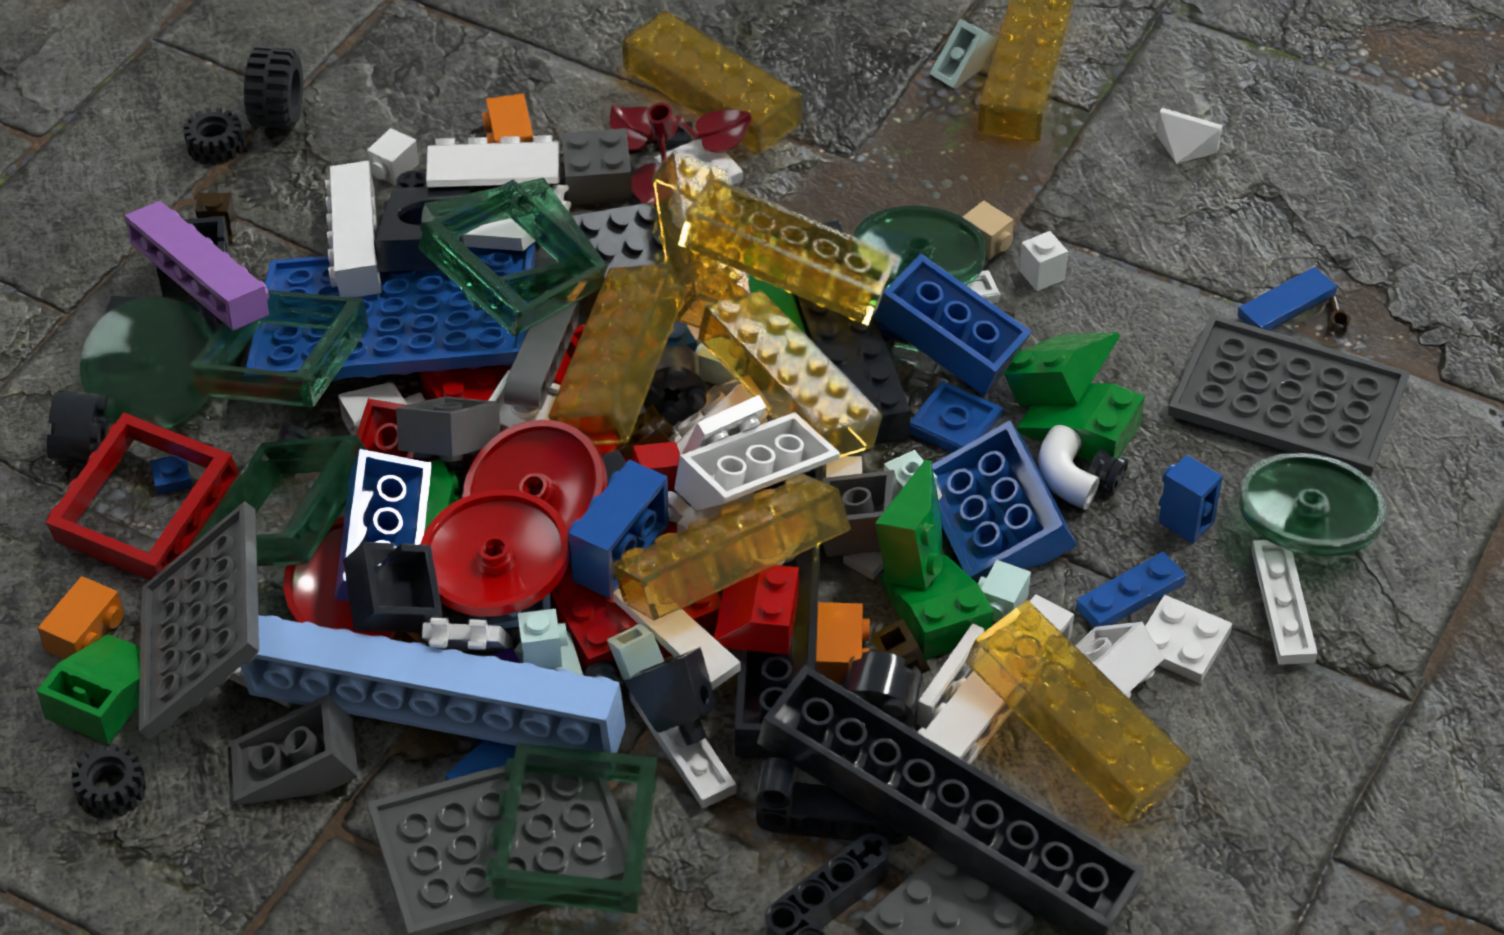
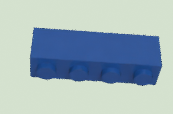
M922 254L883 292L873 316L984 396L1003 376L1014 356L1021 350L1032 333L1031 330Z
M359 449L350 471L334 599L349 602L343 559L362 542L394 543L395 548L400 544L420 545L424 535L432 463Z

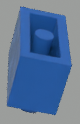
M1186 455L1176 465L1171 464L1162 477L1164 488L1158 503L1161 507L1158 522L1194 544L1215 523L1223 476L1189 455Z

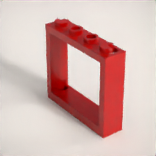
M123 413L116 424L109 428L107 436L99 448L89 456L87 465L79 476L72 480L67 493L60 503L50 511L46 524L55 542L151 580L192 545L238 477L239 472L232 454ZM134 440L206 468L149 553L76 524Z

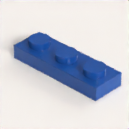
M1161 552L1079 597L1076 602V609L1094 628L1112 625L1184 585L1186 574L1164 552Z

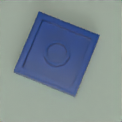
M942 381L911 419L910 434L953 453L990 432L1002 417L1003 407Z

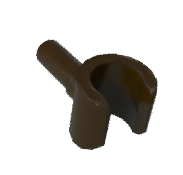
M1332 296L1329 298L1332 313L1327 329L1329 332H1333L1335 323L1343 325L1344 332H1347L1351 317L1346 311L1340 310L1337 297Z

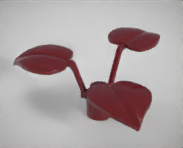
M663 102L656 103L650 108L613 105L610 112V129L626 128L629 151H639L647 145L648 140L655 141L656 138L658 140L661 165L658 163L645 164L635 171L631 180L632 191L636 198L642 204L652 202L655 207L672 201L680 194L685 185L683 168L677 164L667 165L665 141L675 136L678 126L695 140L702 139V146L705 150L713 153H724L733 150L742 142L752 121V115L747 111L717 110L701 116L696 121L697 132H695L683 122L681 116L675 117L671 106Z

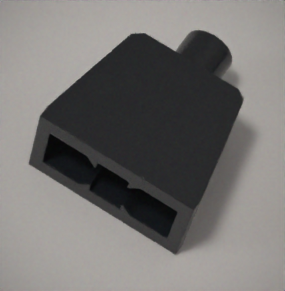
M700 647L643 669L624 681L656 732L661 733L678 727L686 746L695 744L707 737L699 718L716 707V700Z

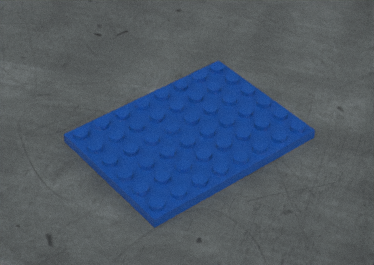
M535 242L524 251L465 247L462 244L464 256L460 269L380 272L381 293L340 299L338 286H331L328 256L270 260L265 282L270 296L269 300H267L269 315L256 321L244 374L247 386H271L278 383L295 382L300 384L326 379L337 381L351 377L372 378L387 374L407 375L423 371L443 372L448 369L459 368L478 369L483 366L495 365L513 366L529 330L536 255Z

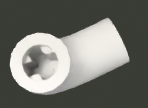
M1056 425L1051 428L1045 437L1037 459L1040 473L1053 494L1069 504L1086 510L1096 494L1099 477L1075 466L1073 459L1082 446L1081 438L1073 429L1063 425Z

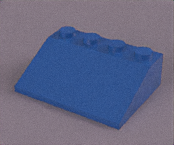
M1010 420L932 464L933 472L937 476V485L942 494L939 506L943 529L963 571L974 581L980 580L981 577L987 578L996 560L1025 569L1046 564L1078 546L1025 441Z

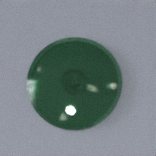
M908 205L884 209L865 218L854 231L851 252L857 269L866 278L884 288H888L920 254L967 286L981 274L984 268L986 242L982 233L975 225L953 212L929 206Z
M164 297L138 298L112 309L93 327L84 343L80 357V377L85 393L107 395V411L104 417H109V421L115 424L123 413L165 429L185 421L195 414L208 400L216 385L220 371L218 343L203 317L188 305Z
M1280 454L1256 463L1245 474L1239 493L1240 511L1246 522L1255 532L1279 547L1311 556H1341L1364 549L1379 536L1386 514L1384 497L1369 477L1344 462L1316 454Z

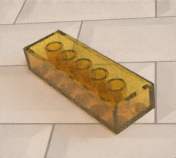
M1010 0L979 103L977 132L1040 142L1073 23L1075 0Z
M667 10L622 39L623 68L701 117L717 110H742L750 112L752 121L741 143L758 154L802 123V93Z
M673 150L653 175L674 320L733 339L754 315L730 174L729 171L720 166L708 164L691 155H685Z
M710 176L689 210L678 243L695 253L707 256L721 262L725 266L735 268L758 280H763L791 294L798 295L821 307H826L866 325H869L881 296L889 285L899 258L895 254Z
M672 263L609 268L548 415L550 420L560 421L575 427L587 436L593 445L628 443L685 296V291Z
M763 291L705 305L698 339L752 397L760 395L766 405V412L774 420L794 412L797 413L840 452V457L874 447L883 414Z
M804 474L795 475L785 481V485L781 487L761 490L755 493L750 501L743 504H731L722 508L721 514L710 519L701 518L691 522L686 530L677 534H664L656 538L653 545L644 549L634 548L622 554V559L611 563L624 604L655 621L851 530L839 489Z
M1026 600L975 639L965 663L1127 824L1179 782L1192 759L1029 600Z

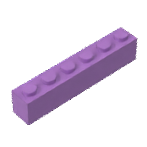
M158 201L125 215L130 244L229 328L235 330L269 315L267 300H269L270 296L264 282L258 281L244 266H240L232 260L227 252H223L216 247L210 238H205L192 224H188L175 210H171L164 203Z

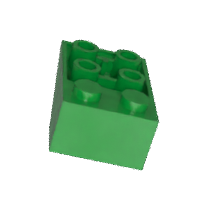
M107 634L59 662L36 690L44 718L108 745L139 706L140 647Z

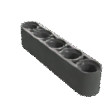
M543 297L507 377L504 391L505 404L538 410L542 409L575 332L579 317V302Z

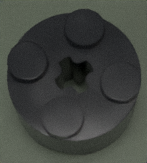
M661 343L646 349L637 358L633 376L635 392L641 399L644 408L653 404L660 416L664 417L673 427L678 421L686 420L693 414L698 413L706 405V386L701 361L691 348L678 344L679 347L667 346V343Z
M58 391L54 393L48 423H51V435L47 434L48 459L87 464L89 456L101 445L99 444L100 437L106 438L109 430V417H103L107 411V395L73 391Z
M868 651L862 653L861 659L855 660L854 656L849 659L842 687L904 725L909 726L914 718L922 683V674L915 665L913 671L904 666L905 659L887 652Z

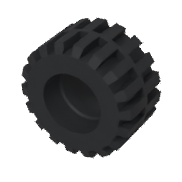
M255 47L248 58L244 76V107L248 121L254 127L291 129L299 117L303 97V69L298 52L295 49Z

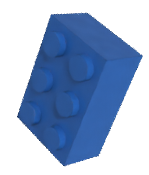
M631 460L620 471H616L612 475L606 489L600 496L596 495L592 499L588 511L580 520H575L568 531L571 554L569 562L572 567L573 582L605 597L612 598L613 592L619 589L669 526L667 476Z

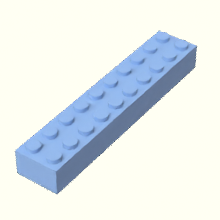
M258 615L259 652L250 663L241 666L249 695L300 705H307L328 695L344 711L352 715L603 763H614L626 727L620 682L612 681L606 677L595 678L578 675L568 670L557 671L541 668L531 663L519 664L503 661L493 656L481 657L465 654L456 649H438L418 642L406 643L391 640L385 636H368L354 633L348 629L336 630L320 627L310 622L298 623L282 620L277 616Z

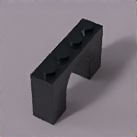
M471 186L392 188L389 200L384 201V213H380V226H376L375 231L376 240H374L379 272L460 269L464 256L461 229H470L473 219Z

